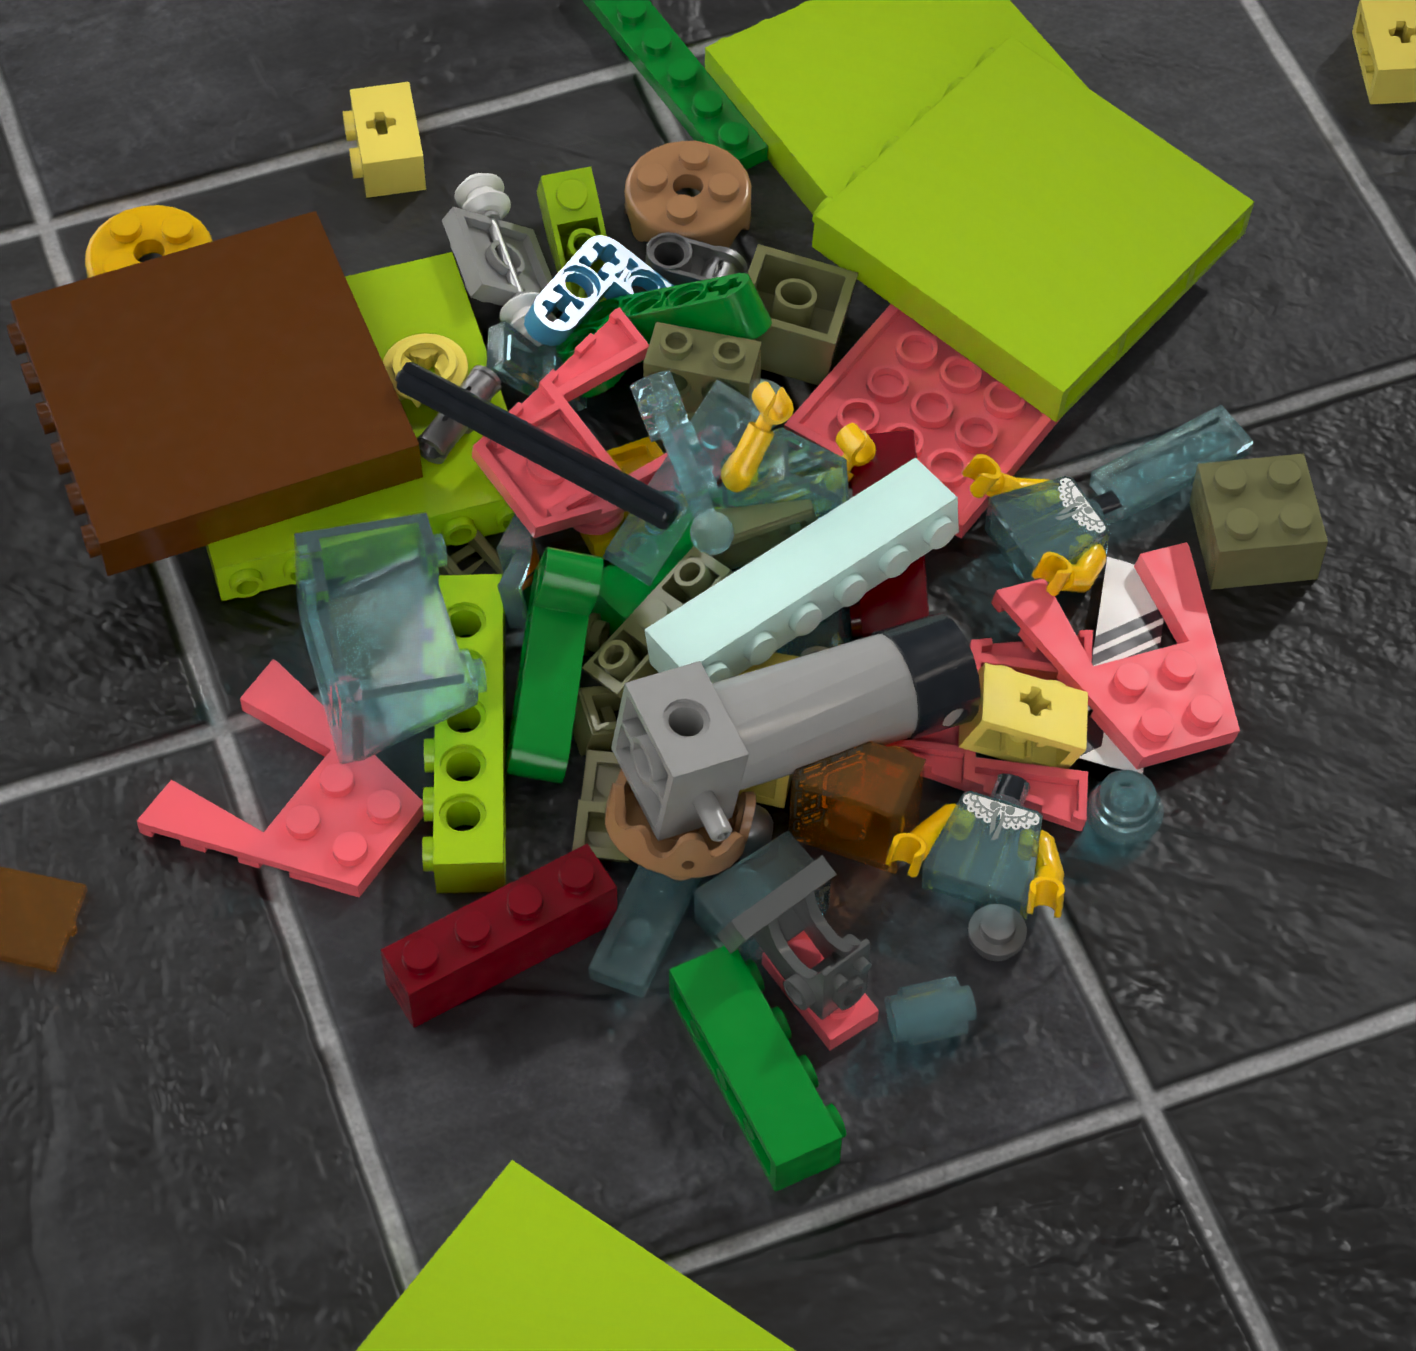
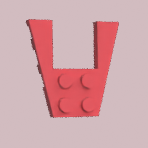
M619 307L610 314L609 320L594 335L590 333L575 347L574 354L556 371L552 369L539 382L537 390L522 404L518 402L509 412L620 470L568 402L643 361L649 344ZM712 426L628 475L674 498L722 484L721 469L727 460L726 457L734 451L717 429ZM485 436L473 445L472 458L533 538L626 512Z
M1187 542L1141 553L1134 565L1176 640V645L1093 666L1056 597L1051 596L1046 591L1048 586L1046 580L1038 579L998 589L991 601V604L998 613L1006 611L1020 627L1018 636L1033 653L1041 651L1059 671L1056 677L1058 681L1068 687L1088 692V705L1093 710L1090 717L1136 769L1233 743L1240 732L1194 561Z
M1079 630L1077 637L1092 662L1093 630ZM992 638L972 639L969 646L973 653L977 670L984 663L1004 665L1019 673L1044 680L1058 681L1056 677L1059 671L1041 651L1033 653L1024 641L993 644ZM960 725L913 740H900L870 750L869 758L980 797L1036 813L1039 818L1082 832L1087 820L1088 771L976 757V752L958 747ZM1002 773L1012 774L1026 780L1019 801L1008 795L996 794Z
M273 659L241 696L242 711L325 758L264 832L172 779L138 818L139 832L149 837H153L157 833L178 839L181 846L204 853L209 848L238 857L239 863L260 869L263 864L288 871L290 878L360 897L424 817L423 800L278 661Z

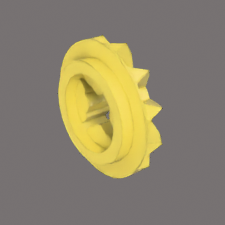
M424 333L406 337L395 343L388 350L383 360L399 400H412L417 408L422 404L421 402L405 395L396 388V376L407 362H414L428 370L431 367H435V374L458 386H461L468 376L467 357L462 348L453 340L437 334Z

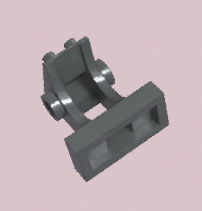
M823 855L734 918L717 934L730 954L754 938L785 979L783 987L790 1000L801 1010L810 1008L821 1020L838 1008L846 1010L852 1007L861 999L867 989L868 971L872 967L869 957V940L866 938L860 942L852 934H847L843 938L839 937L820 912L815 893L836 875ZM802 931H805L825 958L812 969L800 961L787 943Z

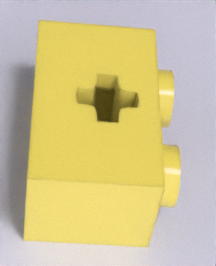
M1360 0L1352 34L1369 103L1416 102V0Z
M402 82L350 89L352 110L342 111L347 141H357L356 148H349L353 179L363 178L366 198L426 190L423 152L410 83Z
M984 663L978 670L981 693L979 711L971 722L959 726V748L1005 761L1069 769L1086 751L1088 692L1068 687L1060 681L1044 680L1019 673L1004 665Z

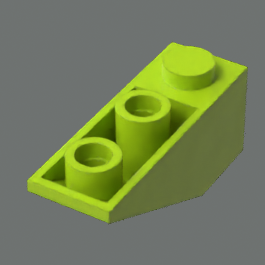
M591 166L540 177L537 196L547 241L558 273L588 239L593 236L607 235ZM598 259L596 262H593L590 268L598 273L605 262ZM565 282L571 294L579 298H588L586 291L580 285L573 282Z

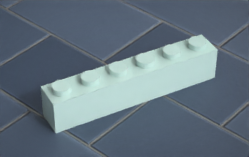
M915 457L644 629L650 664L660 673L701 661L712 683L735 677L753 665L764 663L776 650L798 636L809 634L821 621L843 607L854 605L867 591L888 578L899 576L912 562L932 549L942 548L949 543L953 536L959 533L958 497Z

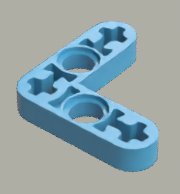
M603 235L593 236L583 244L536 297L524 317V326L528 334L539 343L548 346L560 345L566 341L603 297L610 299L634 294L632 286H639L650 291L674 285L616 240ZM601 259L605 264L596 273L590 267L593 262ZM565 282H573L580 285L586 291L588 298H579L571 294ZM557 307L563 313L559 319L551 322L547 317Z

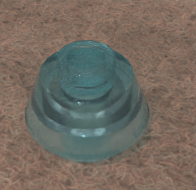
M1119 770L1111 773L1096 784L1087 797V820L1090 826L1098 835L1110 842L1123 845L1141 843L1151 838L1162 824L1164 816L1162 800L1153 783L1145 775L1137 771Z

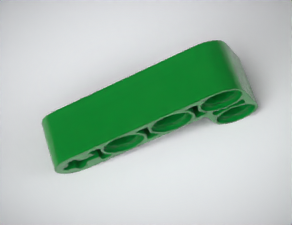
M736 273L603 300L593 308L566 341L557 345L556 353L562 364H564L574 354L575 347L590 333L594 335L609 320L610 314L619 307L648 344H650L656 322L754 340L771 327L772 320L749 274ZM627 370L580 396L592 397L607 391L621 379Z
M546 547L536 567L525 623L505 758V774L558 784L563 782L570 753L588 620L600 590L603 557Z

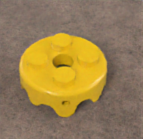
M149 205L124 210L104 222L90 238L85 252L87 277L90 278L140 263L138 261L139 258L145 254L157 253L164 256L213 240L209 231L200 220L190 213L175 207Z

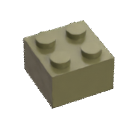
M758 244L748 274L772 320L771 327L764 334L754 339L755 341L762 342L761 369L819 385L830 372L848 316L858 272Z
M1304 454L1197 464L1189 503L1211 590L1318 579L1328 540Z

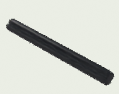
M407 362L396 376V388L398 391L661 530H667L676 520L679 514V503L674 498L414 362Z

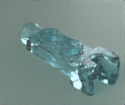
M662 371L644 377L633 383L630 388L651 442L659 439L662 440L694 519L690 528L691 542L701 553L710 556L721 554L729 549L734 539V527L725 514L715 511L711 499L717 498L721 494L709 464L698 468L694 455L703 451L693 424L688 419L670 371Z

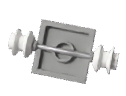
M489 173L470 175L455 191L454 198L460 208L452 207L442 219L451 249L463 276L465 287L469 292L470 298L503 306L500 311V320L507 327L506 335L511 344L526 348L539 347L543 344L534 340L528 334L524 326V317L536 297L553 278L534 230L502 221L510 211L511 202L509 197L503 193L504 184L500 177ZM555 307L547 319L551 322L557 320L554 315L559 309Z

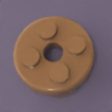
M700 141L666 143L651 149L631 167L625 181V214L628 215L634 237L640 242H649L651 238L658 234L670 232L710 245L729 248L742 229L747 231L750 229L752 185L748 173L741 162L731 153L718 146ZM683 188H693L698 190L700 194L691 197L684 194L678 195L676 192Z
M621 769L616 782L612 783L605 808V827L609 838L618 850L631 861L648 870L666 875L674 880L706 877L730 868L742 856L754 817L756 794L753 791L738 794L733 816L728 819L732 832L723 841H712L705 827L658 841Z

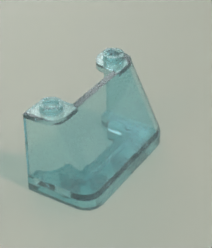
M427 513L294 534L296 596L300 621L335 750L341 765L364 761L477 705L478 693L486 692L487 690L484 666L481 658L472 659L468 649L459 650L439 586V567L447 566L445 542L441 533L433 534Z

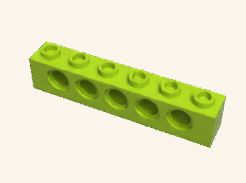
M503 574L436 576V598H426L427 631H436V644H425L426 677H435V691H425L424 694L425 724H435L434 738H424L425 773L434 772V787H423L424 822L433 821V836L423 837L422 839L423 871H434L436 893L493 892L506 885V605ZM462 635H472L471 637H467V638H460V637H459V636H462ZM463 681H471V682H473V683L467 684V685H459V684H458V683L463 682ZM463 728L474 729L466 733L456 732L457 730ZM462 776L474 777L464 782L455 780ZM461 825L474 826V828L468 831L454 830Z

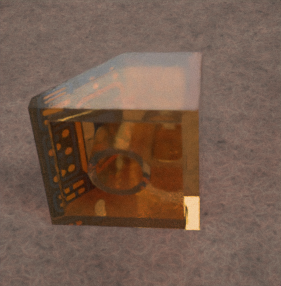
M870 741L796 769L791 780L788 838L897 874L902 861H894L891 863V866L886 865L885 862L894 836L900 833H910L918 823L926 759L915 756L903 747H887Z

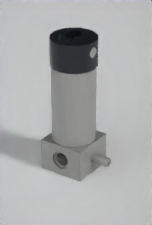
M944 613L932 614L873 632L871 636L715 683L711 682L701 661L625 683L611 749L658 841L705 827L710 839L719 842L727 839L732 832L728 819L733 816L740 790L794 774L797 769L869 742L871 750L900 740H913L971 722L979 711L981 699L979 674L965 635L954 620Z

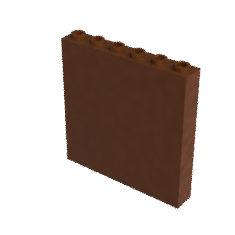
M316 211L10 301L15 323L6 325L11 345L16 356L24 353L27 356L28 362L20 364L30 395L39 392L43 401L35 404L41 427L45 435L55 432L58 442L49 445L59 475L70 473L73 483L64 485L70 506L75 517L85 514L88 524L80 527L85 547L90 559L97 556L101 557L107 576L423 477L420 447Z

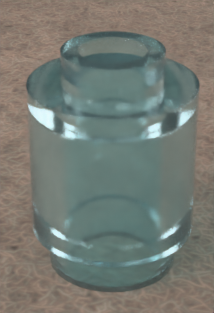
M955 976L899 987L897 994L885 997L887 1022L895 1043L908 1041L911 1046L964 1035L968 1033V1021L976 1020L977 1016L971 988L969 985L960 986Z

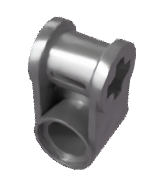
M666 232L658 234L651 238L647 244L645 263L674 286L736 273H745L747 270L746 261L735 250L685 238L677 233ZM719 262L724 263L721 270H719Z

